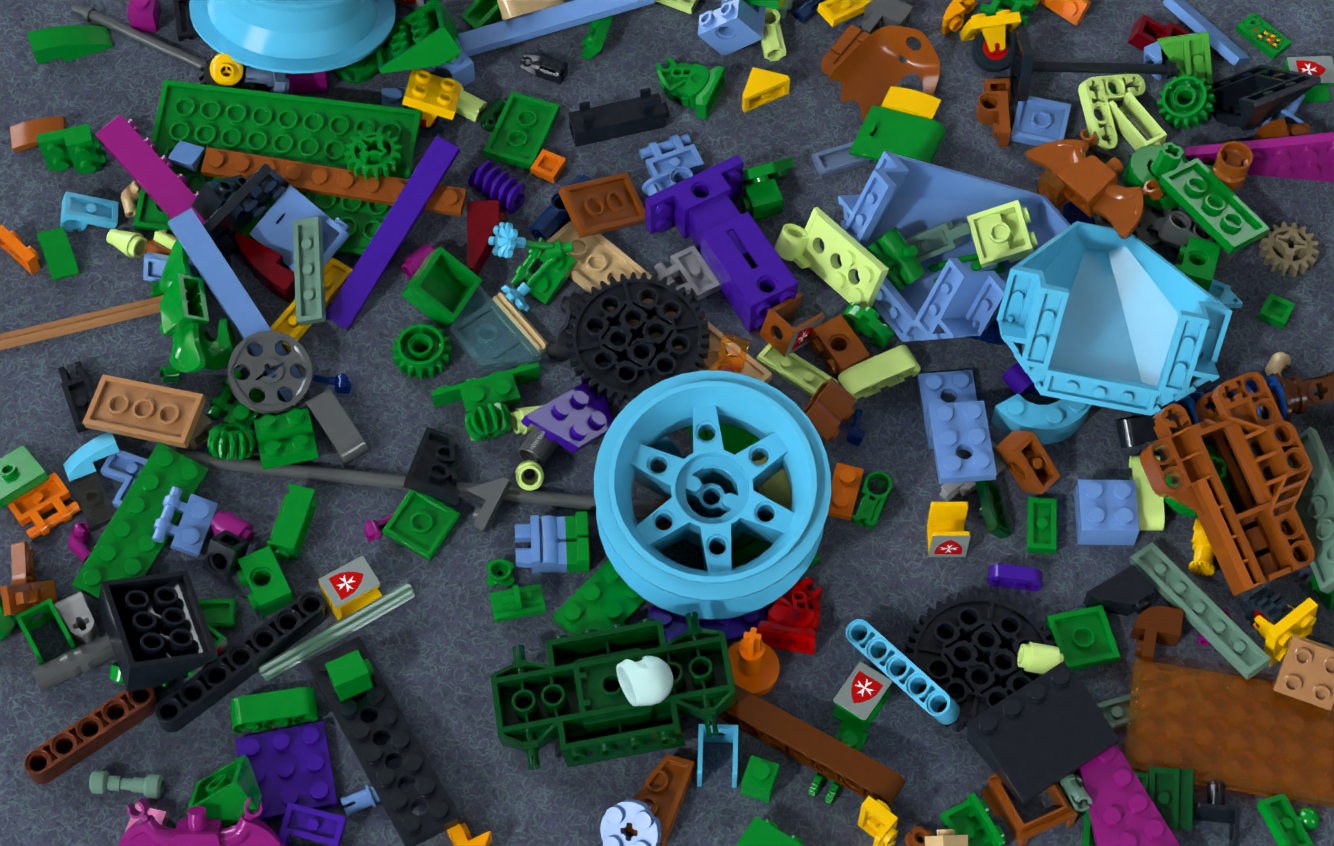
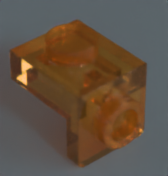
M1049 169L1040 174L1037 194L1046 196L1055 208L1068 200L1064 196L1066 184Z

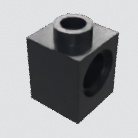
M227 530L222 531L210 539L203 569L211 572L219 579L229 580L237 574L236 571L241 570L237 559L246 556L249 541Z

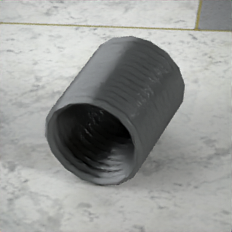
M534 426L518 449V455L523 461L534 460L543 468L559 443L544 437L545 431Z

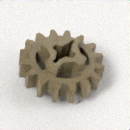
M1285 222L1281 223L1280 228L1273 224L1267 235L1261 238L1259 256L1265 257L1264 265H1273L1272 272H1275L1277 269L1281 270L1282 276H1285L1286 272H1291V275L1296 277L1298 270L1305 274L1308 268H1313L1319 254L1317 250L1319 242L1312 241L1314 234H1306L1305 226L1301 229L1296 228L1295 222L1292 223L1291 227H1287Z

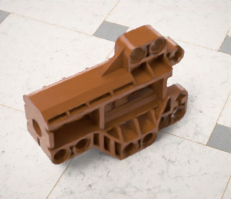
M1249 372L1230 379L1197 399L1195 410L1200 420L1197 424L1192 425L1184 407L1175 403L1168 405L1154 415L1155 427L1153 428L1159 440L1141 451V465L1155 494L1163 498L1170 497L1196 512L1233 596L1280 578L1312 563L1315 557L1314 548L1295 509V505L1313 466L1295 427L1290 422L1283 420L1270 389L1261 374ZM1247 379H1251L1257 384L1256 393H1251L1246 389L1245 381ZM1228 392H1237V394L1231 397L1230 399L1227 397ZM1214 402L1216 406L1212 410L1205 408L1207 403L1211 404ZM1259 405H1263L1269 410L1268 419H1262L1258 415L1257 407ZM1176 429H1179L1178 432L1172 434L1173 431H1175ZM1275 432L1280 435L1281 441L1277 439ZM1211 438L1214 441L1218 455L1226 462L1228 466L1226 468L1227 475L1234 485L1239 496L1238 499L1244 507V512L1236 515L1204 445V439ZM1251 446L1256 449L1257 455L1252 452ZM1154 450L1160 454L1161 461L1154 456ZM1230 452L1234 453L1240 466L1239 469H1237ZM1287 459L1292 461L1293 468L1288 464ZM1263 471L1268 475L1269 481L1264 478ZM1242 473L1250 488L1249 492L1247 491L1246 486L1241 478L1240 474ZM1166 477L1171 479L1173 487L1167 484ZM1246 526L1248 530L1243 531L1242 527ZM1258 552L1260 557L1256 558L1254 553Z

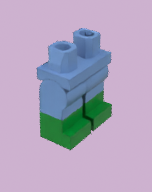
M587 511L576 512V516L562 517L530 515V522L515 524V543L531 542V548H515L516 567L532 568V573L589 572Z

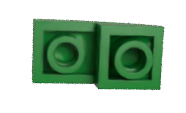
M63 227L36 233L52 282L79 275V270Z

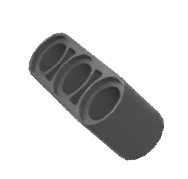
M1181 211L1171 212L1158 231L1159 239L1177 250H1180L1181 245L1187 246L1190 236L1219 244L1192 216ZM1221 246L1216 268H1226L1238 250L1229 254Z
M330 389L304 402L306 409L309 408L310 414L312 413L314 416V423L322 435L326 434L328 437V444L334 453L340 455L342 465L368 452L362 436Z

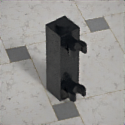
M646 88L640 90V97L592 108H590L589 101L579 103L578 111L568 113L569 128L575 147L664 128L666 127V118L669 117V109L666 102L662 103L659 93L651 94V89Z

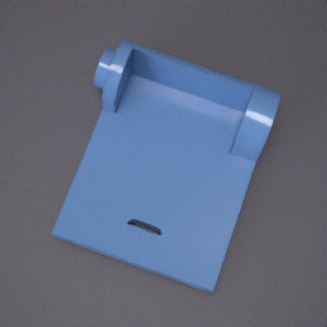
M292 185L288 186L249 233L260 244L281 254L283 262L293 272L292 220L316 216L322 220L324 266L350 236L347 232L349 229L347 224L338 217L332 220Z

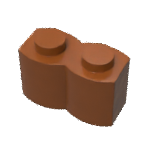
M833 378L823 382L802 411L812 422L820 435L822 443L826 441L831 442L837 437L840 432L838 427L841 421L845 422L855 411L853 405L856 399Z

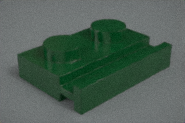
M1149 767L1148 795L1170 830L1194 831L1195 769Z

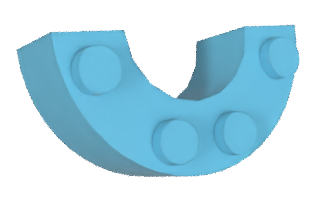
M1016 394L995 406L991 422L1007 436L1013 430L1034 432L1041 445L1052 444L1074 435L1086 422L1092 405L1064 399L1048 405H1038L1026 401L1022 396Z

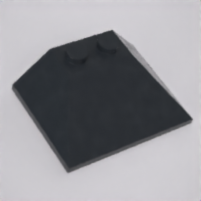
M1258 65L1209 84L1212 86L1213 94L1216 98V102L1212 103L1215 110L1210 113L1217 122L1227 124L1228 127H1239L1243 131L1252 130L1257 127V124L1268 120L1319 84L1321 79L1319 76Z

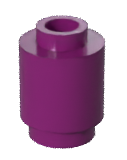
M425 244L405 259V263L401 265V268L409 280H411L427 255L437 249L435 246Z
M219 511L211 521L210 530L214 532V536L227 530L249 541V544L253 540V525L230 511Z

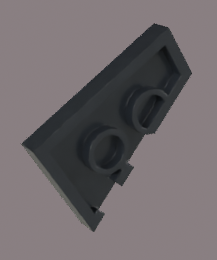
M426 427L406 476L404 488L454 505L458 504L460 496L459 490H457L458 476L457 472H455L456 457L453 435Z

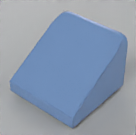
M1158 41L1144 47L1143 64H1162L1161 47ZM1151 74L1158 81L1161 80V75Z
M180 140L170 153L168 160L175 167L196 173L206 149Z

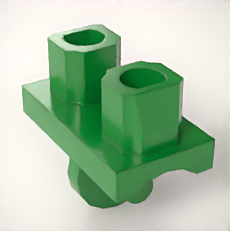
M517 584L512 585V589L489 593L495 623L546 613L541 584L519 588Z

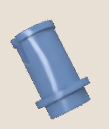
M367 784L365 785L366 789L340 798L344 806L355 802L354 805L344 808L347 816L369 806L377 807L376 804L380 800L372 786L369 787Z

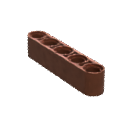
M153 688L128 692L125 689L32 750L24 759V767L31 780L37 784L51 782L151 716L158 704ZM149 697L146 702L137 703L140 698ZM124 713L120 719L112 720L114 715ZM98 730L94 736L86 737L90 731ZM73 747L70 752L60 754L64 748ZM47 764L43 770L35 771L38 765Z

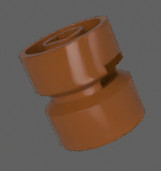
M1231 141L1223 144L1218 151L1212 172L1231 191L1242 187L1246 180L1247 172L1253 161L1251 149L1241 142Z

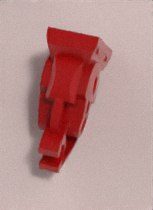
M812 578L799 580L788 592L774 601L773 607L768 610L767 621L759 622L757 633L761 634V640L771 648L814 655L815 635L819 628L821 609L818 600L822 596V588L818 586L815 591H809L808 589L813 587Z

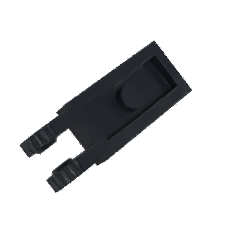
M81 361L75 362V369L77 375H79L78 378L69 380L68 371L64 366L58 368L63 382L61 386L76 430L80 433L89 430L82 422L93 399L94 391L88 374H85Z

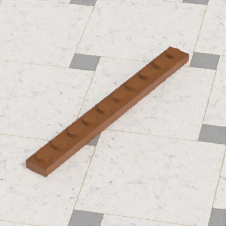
M209 147L206 148L201 169L203 176L223 179L242 175L249 179L266 163L289 182L285 189L292 185L296 190L389 206H393L408 182V179L386 178L383 175H379L378 181L374 179V176L364 180V174L356 177L352 170ZM439 185L423 211L462 217L467 191L464 188Z

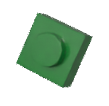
M1270 293L1259 313L1258 319L1283 330L1295 304Z

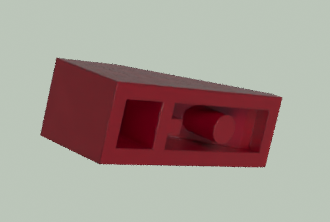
M499 200L467 201V268L477 276L495 245H489L488 243L489 237L495 236L493 228L495 225L499 226L500 222L506 223L505 211H500Z

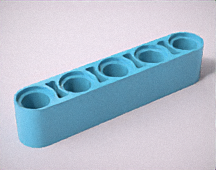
M856 619L849 623L846 628V638L924 710L941 724L948 725L957 720L960 714L959 705L941 687L867 621ZM867 632L865 638L859 640L861 634ZM887 649L885 655L878 658L880 652ZM906 667L904 674L898 676L900 669ZM927 684L925 691L918 694L919 688ZM947 702L945 710L938 713L940 705Z

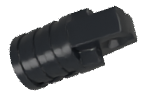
M523 53L520 68L536 77L561 85L568 73L567 62L546 55Z

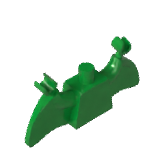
M176 239L169 254L160 282L151 281L150 284L152 286L150 297L164 295L160 301L162 323L159 326L160 332L165 336H173L172 352L169 359L171 366H161L160 376L164 377V383L178 381L179 371L190 374L196 373L203 369L206 363L199 341V330L209 322L203 278L192 276L188 263V254L178 239Z

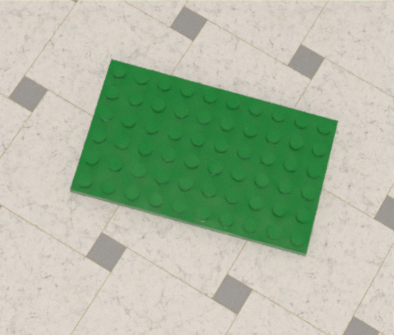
M164 80L151 141L157 147L155 153L159 157L165 155L168 158L181 140L204 147L205 149L209 147L348 170L344 152L345 144L350 143L349 137L354 136L357 138L358 130L367 133L368 127H371L373 132H376L381 127L384 134L390 130L392 137H398L399 145L402 146V163L397 164L396 172L388 171L389 177L409 180L413 170L422 111ZM388 148V149H387V154L390 155V152H391V151H390L389 148ZM205 152L196 173L175 166L171 169L176 175L181 173L190 183L188 188L193 194L196 191L200 192L205 182L222 179L202 175L201 169ZM141 188L133 227L136 230L152 232L167 230L168 234H174L168 225L169 217ZM299 191L332 220L338 217L349 226L347 232L350 236L335 253L339 255L361 257L392 207ZM278 198L273 199L266 206L265 212L261 216L254 218L240 233L258 242L249 233ZM397 254L392 261H396Z

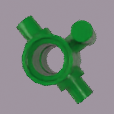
M897 227L885 232L874 243L866 247L872 255L889 268L886 277L898 292L926 273V270L916 257L918 253L917 247L908 245Z

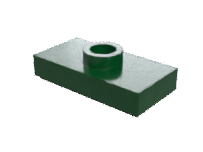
M988 480L975 482L981 503L979 510L985 519L987 532L1000 539L1011 536L999 486Z

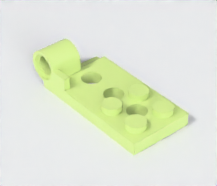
M814 207L805 229L790 223L783 225L774 247L781 258L794 261L801 269L809 267L849 303L854 302L863 309L866 306L872 308L889 271V268L818 207ZM820 239L824 242V251L820 247ZM838 254L840 255L842 266H840L838 263ZM856 270L858 271V276H859V279H860L859 282L857 281V279H856V277H855V272H856Z

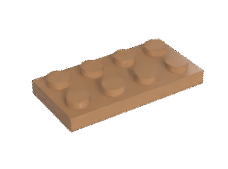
M103 374L82 423L89 429L187 448L207 399L200 393Z

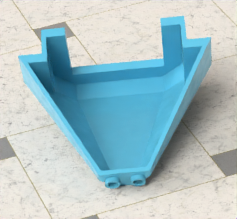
M1076 221L1010 269L997 321L1002 339L1008 344L1014 353V357L1025 373L1029 375L1040 395L1152 416L1159 412L1164 405L1173 400L1177 402L1195 392L1198 386L1209 380L1212 382L1219 378L1215 363L1217 362L1233 311L1133 234L1127 239H1121L1114 228Z

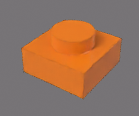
M542 149L530 168L531 174L555 183L566 166V158Z

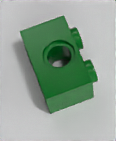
M1190 236L1187 246L1181 245L1177 261H1180L1181 264L1176 263L1175 267L1209 292L1221 245Z
M270 546L237 559L241 570L236 571L242 587L248 586L251 591L247 597L253 611L259 609L262 617H265L285 608L294 601L292 592ZM261 581H270L264 586L258 585Z

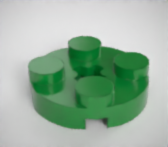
M851 302L842 313L843 318L854 333L859 334L861 332L865 336L870 337V343L878 348H884L895 334L891 327L878 320L880 317L879 313L869 306L863 309L858 304Z

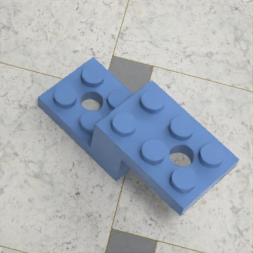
M972 370L917 374L928 450L934 449L939 484L996 480L997 473L984 401H977ZM952 393L956 400L948 403L941 399V395ZM966 450L971 454V457L962 459L957 456L956 452Z

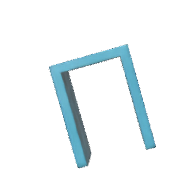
M699 724L697 787H702L703 742L733 743L732 788H737L738 725L717 724L719 733H724L725 735L714 736L712 734V737L706 736L705 724Z

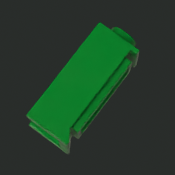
M288 484L289 494H285L270 540H267V545L271 547L277 560H298L318 504V500L314 499L315 489Z

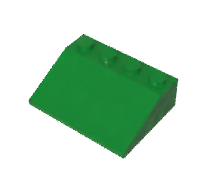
M430 0L395 23L389 37L376 50L378 68L382 74L435 67L445 62L448 64L459 57V53L462 52L455 19L441 0Z

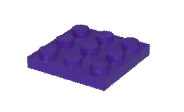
M324 721L235 738L237 756L239 758L245 754L248 757L262 794L260 803L261 801L263 802L262 813L256 818L261 821L283 818L288 802L317 810L338 806Z

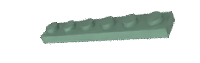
M1153 542L1130 556V564L1132 566L1135 565L1142 576L1174 608L1184 610L1183 617L1247 680L1270 665L1271 658Z

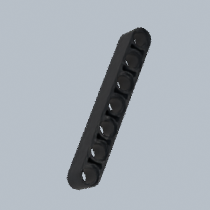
M315 591L302 594L219 656L218 659L211 662L160 700L156 705L155 714L162 729L170 733L181 730L257 673L260 665L283 653L323 623L327 616V610L322 595ZM310 607H319L314 612L307 611ZM288 624H296L291 629H283ZM265 641L272 642L271 645L267 647L260 646ZM241 659H249V661L243 665L237 664V662ZM217 677H225V679L219 683L213 682V680ZM195 694L201 695V697L195 701L189 700V698ZM171 712L177 713L175 717L171 719H165V716Z

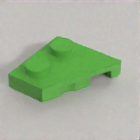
M1209 32L1157 38L1168 60L1176 62L1179 77L1183 76L1184 73L1187 76L1197 74L1199 80L1205 78L1208 84H1213Z

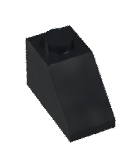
M1135 565L1087 591L1084 605L1087 608L1103 605L1105 612L1129 616L1134 612L1141 614L1151 606V600L1155 591Z

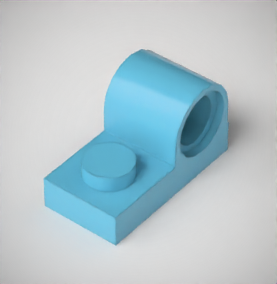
M66 191L62 200L60 227H63L64 231L73 232V229L84 231L88 224L110 229L116 228L118 224L119 202Z

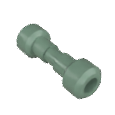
M94 770L89 779V790L92 794L105 795L109 790H129L135 793H144L146 798L159 799L163 796L165 779L162 775L149 774L146 778L133 777L132 779L110 775L107 770Z

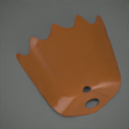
M888 25L874 31L835 68L829 76V80H838L842 83L841 102L856 101L860 106L861 119L864 121L871 106L881 107L890 87H897L899 81L907 74L916 73L923 83L922 93L933 96L940 76V60L923 32L913 28ZM915 37L919 39L921 48L919 50L909 48L906 43L907 38ZM900 55L907 59L905 63L899 61Z

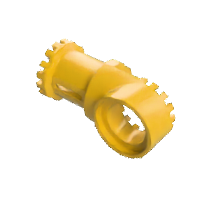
M1196 518L1193 526L1194 534L1191 539L1194 557L1193 561L1189 563V570L1194 574L1198 572V575H1200L1201 572L1203 576L1204 573L1206 576H1211L1215 571L1213 566L1215 554L1199 518Z

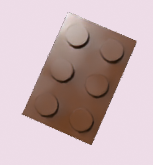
M628 172L563 186L558 191L579 238L646 222L645 209Z

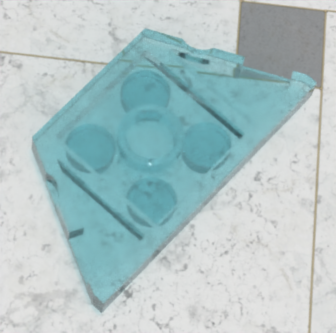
M480 285L460 312L459 317L456 318L449 328L452 338L481 371L541 360L540 352Z

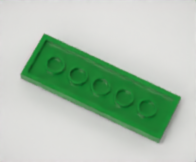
M158 442L73 581L72 588L99 601L101 581L146 576L170 537L166 535L163 543L152 540L155 532L153 526L156 519H160L164 508L162 503L165 496L169 495L173 486L183 490L179 500L187 503L191 493L195 495L209 468ZM174 512L171 524L176 526L183 514Z

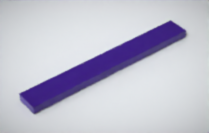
M436 135L327 310V320L347 331L351 328L460 152L459 147Z

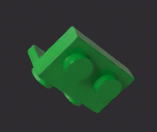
M974 792L968 795L967 801L940 814L939 818L946 829H955V835H968V846L1005 845L1004 841L1006 838L1003 830L998 824L994 825L989 817L990 811L983 799H978Z

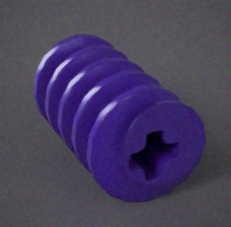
M491 160L476 167L468 179L470 187H474L476 191L482 193L486 198H490L491 201L499 200V206L502 209H506L509 214H513L520 208L525 199V183H518L516 177L509 179L510 174L507 171L502 172L500 166L494 167V163Z

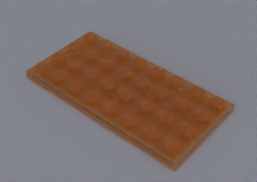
M1135 659L1132 666L1125 758L1133 771L1148 773V776L1149 767L1195 769V784L1206 786L1207 782L1216 780V788H1218V782L1222 781L1228 790L1268 797L1284 793L1288 800L1334 807V703L1330 711L1273 691L1274 682L1252 678L1247 680L1245 677Z

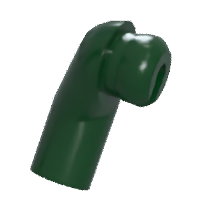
M498 98L481 111L480 126L484 131H493L497 123V115L502 112L505 106L502 99Z

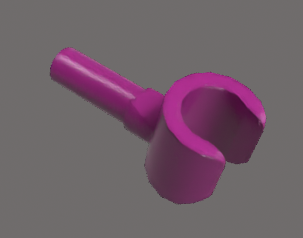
M394 512L382 520L372 519L366 522L364 533L369 542L382 537L381 528L385 527Z

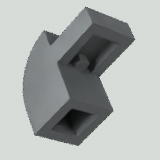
M872 0L865 6L864 19L859 28L862 32L865 31L872 34L874 31L888 25L907 27L911 22L913 6L900 0Z

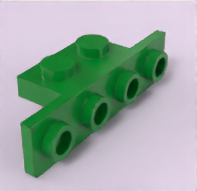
M538 362L533 364L524 363L511 370L495 371L489 376L482 378H469L460 384L441 386L437 390L431 391L434 408L462 400L467 414L472 409H477L489 403L494 404L498 402L507 406L521 403L517 385L540 379Z

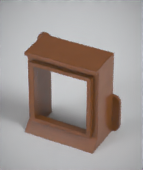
M996 774L988 777L986 788L983 789L982 794L993 814L1003 818L1018 846H1026L1029 838L1062 823H1065L1068 828L1076 824L1078 813L1072 809L1058 783L1046 790L1057 810L1023 824L1003 788L1005 784Z

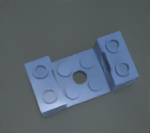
M722 0L720 8L714 11H707L699 16L698 36L721 55L733 53L763 39L766 7L747 4L744 0Z

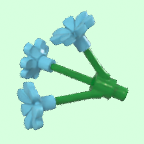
M500 222L499 226L495 225L493 228L495 236H490L488 239L489 245H495L492 250L494 256L511 258L515 247L524 248L527 246L545 250L547 261L526 283L523 282L517 289L510 288L506 284L501 287V290L507 294L506 297L513 302L515 300V304L520 310L523 309L528 312L530 306L526 303L524 296L531 290L530 286L550 265L557 261L558 257H563L564 253L573 252L572 241L561 243V241L550 243L528 241L524 237H517L518 231L513 229L512 223Z

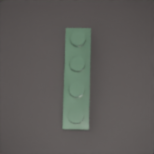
M318 216L292 220L296 323L301 326L326 322L322 220Z

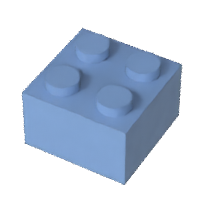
M1078 479L1074 492L1077 544L1135 545L1139 533L1135 480Z

